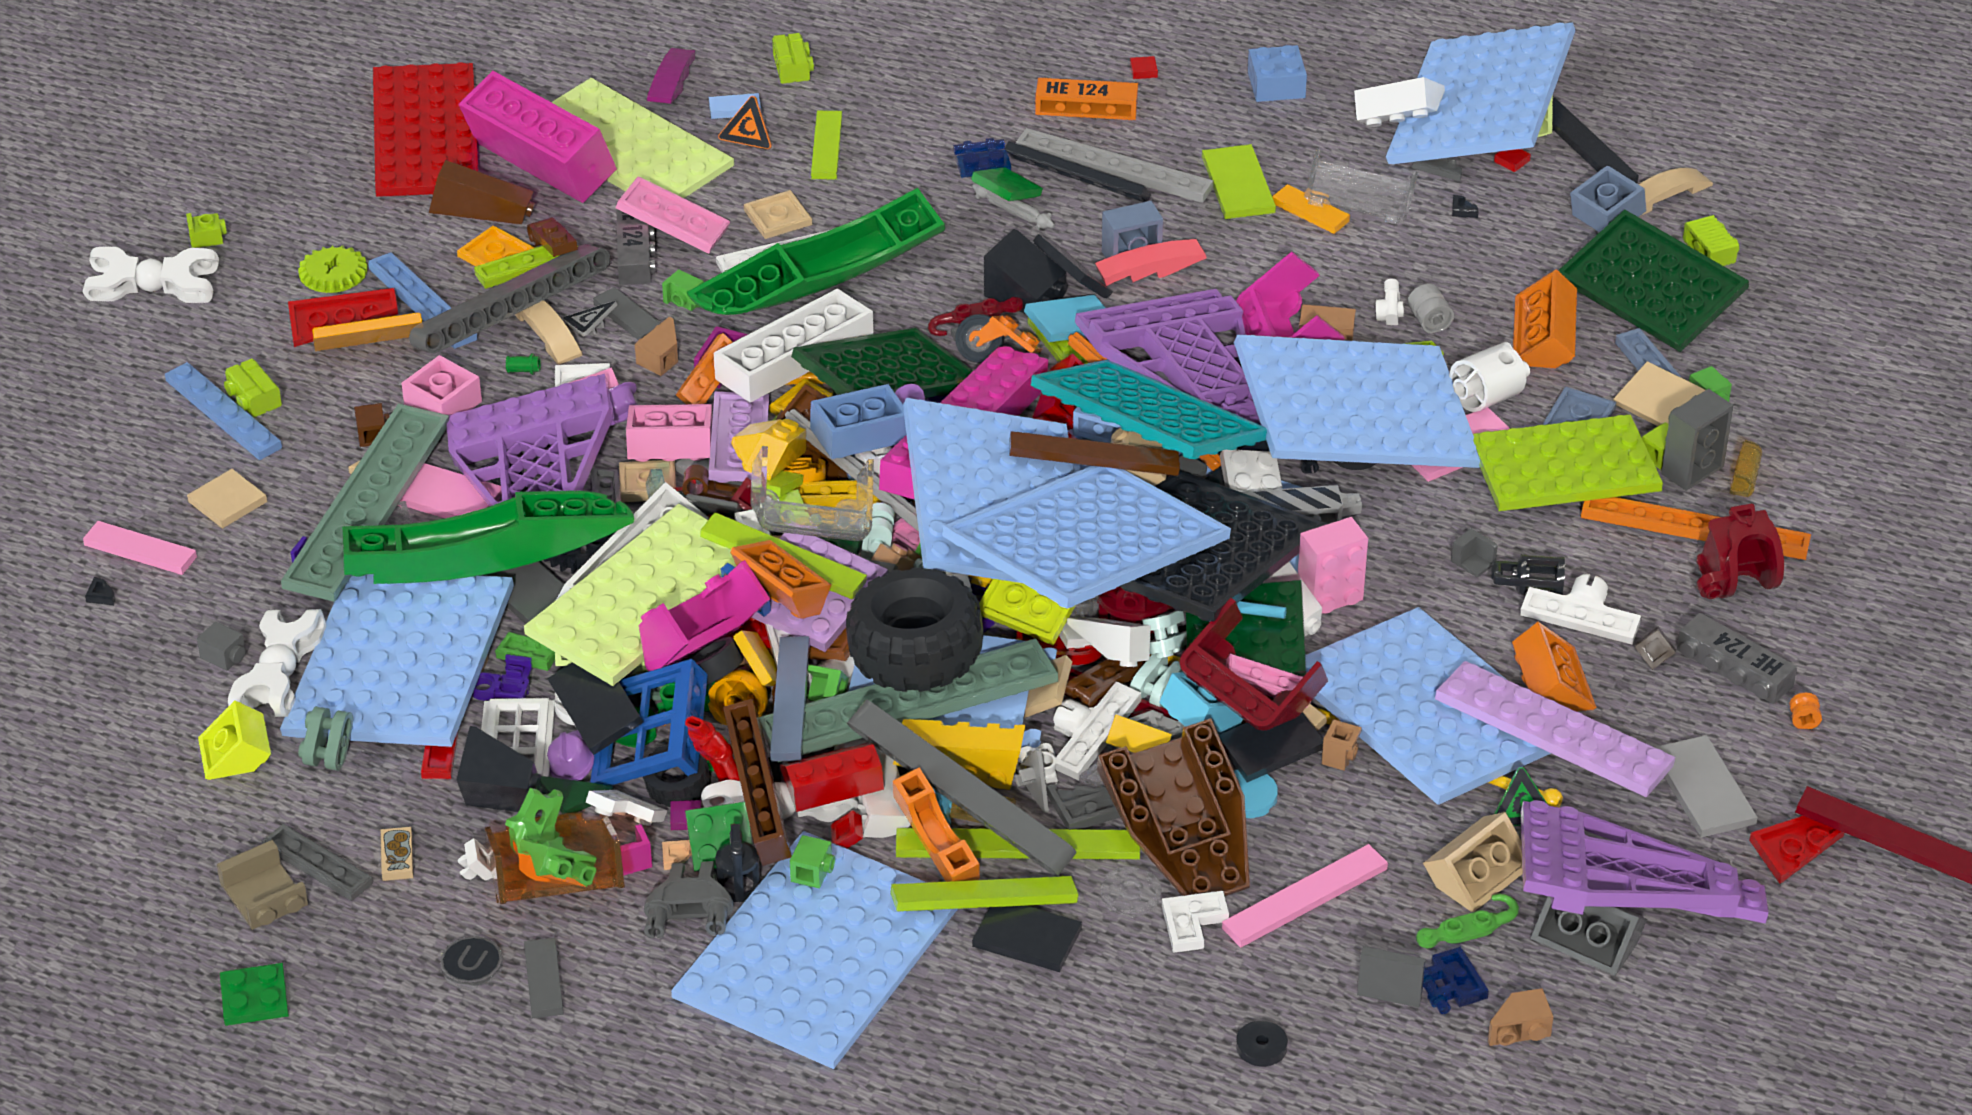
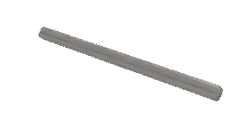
M795 409L785 413V419L793 420L799 424V427L806 429V440L880 501L891 506L897 515L919 532L916 507L900 495L879 490V477L852 455L831 459L810 429V421Z

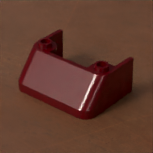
M1230 598L1223 606L1217 619L1214 622L1210 621L1182 654L1180 667L1186 677L1258 730H1269L1297 718L1326 685L1328 679L1322 664L1317 661L1293 690L1282 691L1273 700H1270L1227 668L1226 659L1230 654L1236 655L1233 646L1225 638L1243 618L1236 601Z

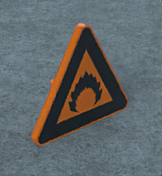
M755 96L749 97L718 135L720 140L764 149L772 147Z

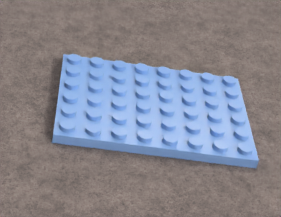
M1573 22L1565 24L1555 23L1543 27L1532 26L1528 29L1520 30L1509 29L1498 33L1486 32L1482 35H1464L1454 39H1437L1432 41L1417 78L1425 77L1445 86V92L1437 111L1428 113V116L1424 118L1405 117V121L1399 122L1386 155L1388 164L1534 147L1575 34Z
M1255 335L1236 336L1234 345L1261 426L1267 429L1266 441L1272 458L1468 468L1480 467V459L1473 442V433L1460 399L1454 392L1453 381L1449 377V370L1439 346Z
M906 398L903 404L923 568L1018 582L1012 576L996 569L993 565L977 558L971 552L943 537V526L1073 474V463L1009 456L1010 431L1069 438L1067 425L1029 417Z
M1090 466L943 526L942 536L952 541L955 545L971 552L977 558L993 565L996 569L1012 576L1018 582L1024 583L1036 590L1037 593L1048 597L1058 603L1059 606L1068 609L1230 539L1231 528L1124 469Z
M366 574L361 577L351 576L333 604L326 621L323 637L320 643L315 646L295 692V703L288 717H285L280 727L282 736L305 738L307 731L305 727L306 715L315 706L329 708L331 718L334 717L338 710L352 713L353 727L350 741L452 747L513 590L514 583L512 577L473 576L432 582L374 584L373 574Z
M1419 607L1306 655V671L1308 672L1318 661L1322 664L1328 682L1315 696V699L1341 722L1362 727L1359 737L1438 805L1512 772L1518 767H1523L1551 754L1435 699L1436 690L1464 661L1475 664L1497 676H1503Z
M803 831L790 846L791 854L793 855L802 835L813 838L820 837ZM831 842L832 855H835V865L832 873H827L820 889L791 882V858L778 861L727 922L725 932L713 939L671 992L674 999L834 1069L958 909L896 911L890 894L891 884L927 882Z

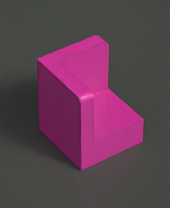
M641 824L635 825V842L613 848L614 857L623 876L652 868L651 844Z

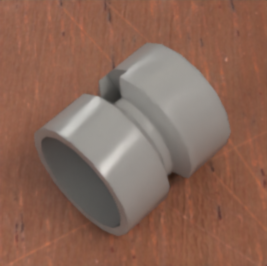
M1424 284L1415 288L1409 295L1408 306L1424 331L1435 333L1444 331L1451 325L1454 319V312L1437 286L1434 284Z

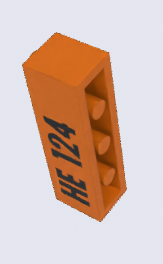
M1038 78L1035 115L1136 120L1138 83Z

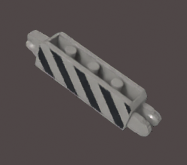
M1338 485L1242 492L1325 522L1326 525L1342 520L1343 516L1360 514L1362 510L1360 495L1341 493Z

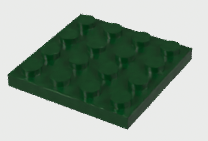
M1301 580L1262 583L1240 601L1286 607L1285 619L1241 613L1242 620L1225 640L1233 646L1236 656L1304 677L1307 671ZM1186 612L1187 648L1210 622L1201 620L1198 616Z

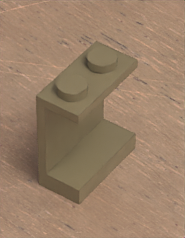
M273 840L217 864L221 886L252 930L262 925H268L275 919L289 913H295L308 905L304 883L299 882L295 884L280 863L278 847Z

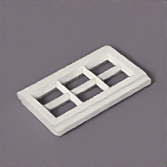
M549 698L490 699V701H484L481 730L497 739L498 733H514L513 747L510 748L522 755H534L537 773L541 774V776L549 777L550 763L547 752L553 737L554 700H549ZM522 711H538L537 725H521ZM500 712H516L515 725H498ZM520 733H536L535 747H519Z

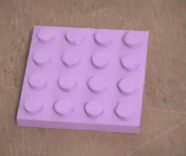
M792 525L779 538L866 574L867 579L863 586L865 588L868 586V582L874 578L888 575V569ZM829 590L821 614L801 619L793 616L784 605L770 598L771 612L765 617L756 612L752 618L764 624L772 625L777 630L785 631L792 637L809 636L811 646L826 652L846 628L847 611H850L853 600Z

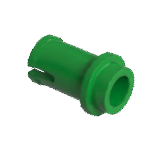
M531 353L530 356H507V373L530 372L531 375H535V372H540L541 370L540 356H535L534 353Z

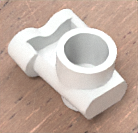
M1388 279L1384 282L1385 299L1376 300L1377 321H1386V325H1398V318L1404 317L1403 301H1400L1399 282L1396 279Z
M1043 743L1036 748L1030 746L1022 747L1019 755L1021 763L1034 750H1041L1046 785H1056L1058 782L1055 771L1056 756L1052 745Z

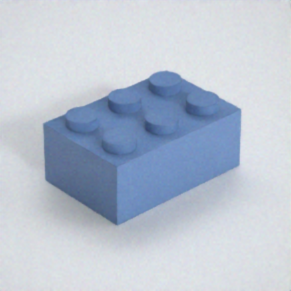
M889 384L811 401L810 429L831 459L844 458L853 454L895 446L906 436L903 404Z

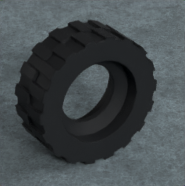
M669 743L656 748L647 757L667 752ZM699 754L698 773L692 774L682 781L664 782L662 775L667 770L643 776L649 796L655 799L658 804H664L666 807H671V801L699 800L703 789L711 784L708 762L701 754Z

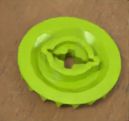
M332 245L331 248L327 249L322 247L320 251L313 250L311 255H305L304 260L300 261V268H298L301 282L309 289L323 293H336L351 289L365 278L368 271L366 259L362 257L361 252H355L353 248L345 249L344 245L339 248H335Z

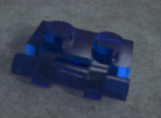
M986 138L983 142L972 143L969 140L963 141V144L953 145L954 155H957L956 163L961 178L972 177L974 171L1002 167L1011 170L1008 153L1006 150H1001L1005 149L1004 139L994 140V138Z
M1461 946L1432 955L1431 964L1433 966L1425 967L1423 987L1428 993L1427 999L1432 1007H1436L1440 1014H1446L1451 1010V1006L1448 1003V1000L1451 999L1456 1001L1459 1008L1488 999V988ZM1442 979L1445 986L1438 987L1435 981Z

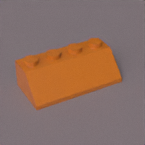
M1557 269L1515 295L1513 349L1519 354L1522 361H1525L1530 367L1557 368L1562 364H1567L1575 357L1577 288Z

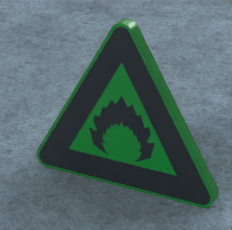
M1517 768L1494 813L1506 812L1513 826H1521L1523 801L1531 802L1538 800L1547 803L1525 768Z

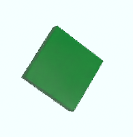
M1006 167L974 171L971 178L974 183L1007 201L1036 198L1041 196L1043 190L1042 187Z

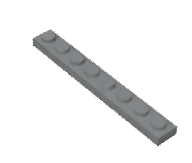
M1028 128L1024 130L1016 141V144L1144 187L1201 203L1206 200L1213 189V180Z

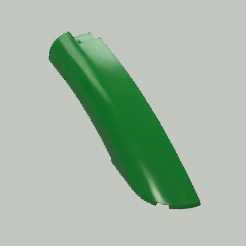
M916 188L867 215L827 232L783 245L777 243L687 291V295L699 307L712 313L723 315L742 314L785 304L829 289L883 265L944 232L945 224L921 191Z
M589 491L515 492L514 498L490 507L429 522L403 525L342 526L344 575L361 577L366 574H373L374 584L443 581L490 574L535 563L594 542L634 523V514L623 502L618 501L614 503L608 499L607 495Z

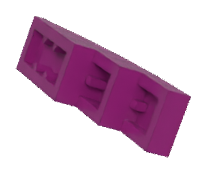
M671 48L654 76L647 95V101L672 104L683 91V81L688 77L689 66L695 60V50Z

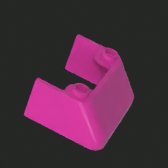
M1290 252L1243 291L1236 300L1243 310L1242 319L1246 335L1345 340L1341 333L1318 315L1294 333L1289 318L1301 308L1302 297L1300 291L1320 275L1293 252Z
M745 560L740 562L728 575L721 578L718 574L705 582L707 588L689 600L670 610L663 603L640 617L642 622L639 624V632L645 668L648 672L683 662L706 645L730 636L770 600V597Z

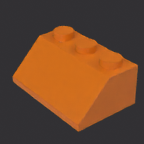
M771 540L732 547L730 553L736 566L745 560L762 587L769 592L770 598L773 601L784 605L797 618L804 619L821 614L831 587L829 582Z
M1540 622L1535 623L1512 641L1516 652L1514 655L1515 660L1520 665L1523 673L1521 678L1529 690L1576 712L1597 708L1573 645Z

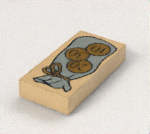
M411 827L381 829V870L383 881L413 878Z

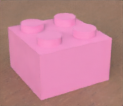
M440 355L401 383L404 405L436 413L453 415L457 412L471 410L482 402L479 376Z

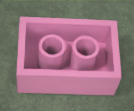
M712 404L629 405L626 426L627 459L644 462L650 459H663L665 461L691 459L693 461H701L705 458H710Z
M1352 517L1300 534L1298 575L1322 606V613L1324 614L1346 605H1354L1363 600L1368 537Z

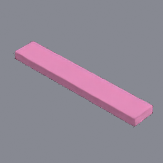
M1368 844L1222 922V929L1241 948L1387 870L1388 862Z

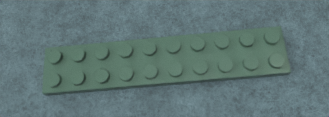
M398 403L282 578V589L333 602L336 601L352 576L344 575L342 526L385 525L447 429L449 415Z
M1032 639L979 654L975 663L972 666L970 665V669L961 678L953 679V683L944 687L930 688V691L918 692V690H907V692L895 691L891 687L884 688L874 684L805 704L802 755L861 739L862 737L847 725V722L865 699L874 703L900 723H902L903 719L927 720L1058 682V672L1037 639ZM774 713L759 717L763 735L770 748Z

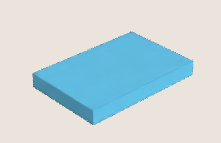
M1095 295L1029 303L1026 304L1024 312L1049 342L1069 340V335H1073L1075 332L1086 337L1075 323L1076 313L1104 309L1105 307Z

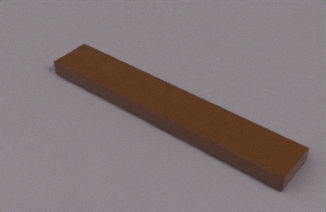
M1010 431L1009 456L1174 476L1179 474V451Z

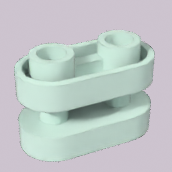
M874 503L867 509L861 557L866 560L872 559L880 543L891 546L895 512L891 506L885 503Z
M1174 609L1153 618L1142 619L1144 625H1150V631L1154 630L1155 639L1150 641V654H1156L1157 658H1164L1185 650L1187 631L1179 632L1177 623L1185 621L1183 611Z
M1152 654L1134 676L1130 688L1141 692L1142 699L1150 695L1149 702L1151 704L1164 708L1159 701L1172 673L1183 672L1180 662L1174 661L1167 667V657L1157 658L1156 654Z

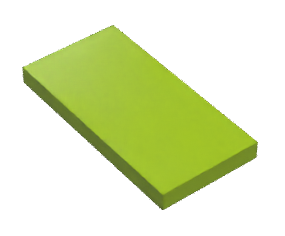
M1252 144L1202 150V159L1210 180H1213V188L1225 219L1275 213L1276 205Z

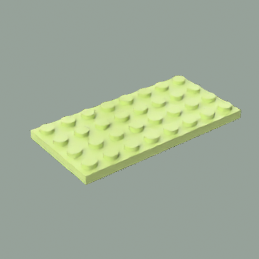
M593 78L586 80L551 102L600 129L617 168L607 181L624 191L630 187L637 177H641L685 198L734 166V158Z
M678 504L524 625L525 635L614 686L644 661L639 632V624L642 622L640 617L663 603L670 610L700 594L707 588L705 582L719 574L722 578L721 568L729 563L736 567V563L730 553L731 549L700 537V530L708 520Z

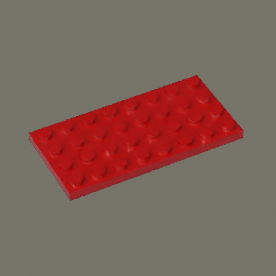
M459 62L456 64L434 63L431 65L409 64L406 66L384 65L373 67L376 197L433 194L438 174L445 160L478 171L477 139L473 136L459 107V103L474 89L473 63Z

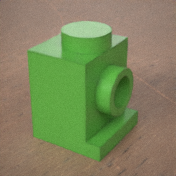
M678 269L662 283L663 302L666 304L673 302L678 307H684L693 311L699 306L688 297L687 291L699 286L704 281Z

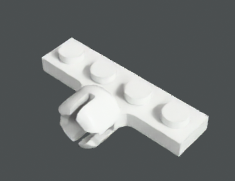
M1582 574L1576 578L1571 593L1568 595H1560L1529 587L1521 607V616L1633 645L1641 622V615L1605 606L1604 601L1607 596L1608 586L1600 577L1595 576L1592 586H1589L1587 583L1591 575Z
M1115 682L1094 708H1088L1071 699L1064 700L1062 706L1069 709L1064 707L1057 708L1053 718L1055 723L1054 729L1071 739L1057 755L1055 770L1079 781L1107 745L1105 742L1115 714L1128 718L1141 702V692Z

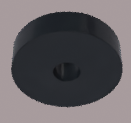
M1253 1021L1244 1025L1237 1034V1053L1245 1062L1259 1067L1272 1066L1280 1062L1287 1053V1035L1275 1023ZM1259 1042H1263V1043H1266V1044H1265V1045H1260V1044H1258V1043H1259Z

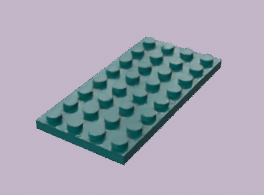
M1108 359L1032 375L1031 386L1041 390L1043 395L1055 396L1061 399V402L1064 404L1075 405L1081 408V411L1084 413L1100 416L1104 422L1116 423L1121 426L1122 430L1136 432L1141 435V438L1161 443L1165 449L1179 451L1183 453V457L1188 459H1198L1199 456L1206 454L1215 455L1218 454V451L1236 450L1237 447L1243 445L1253 446L1256 442L1266 440L1267 429Z

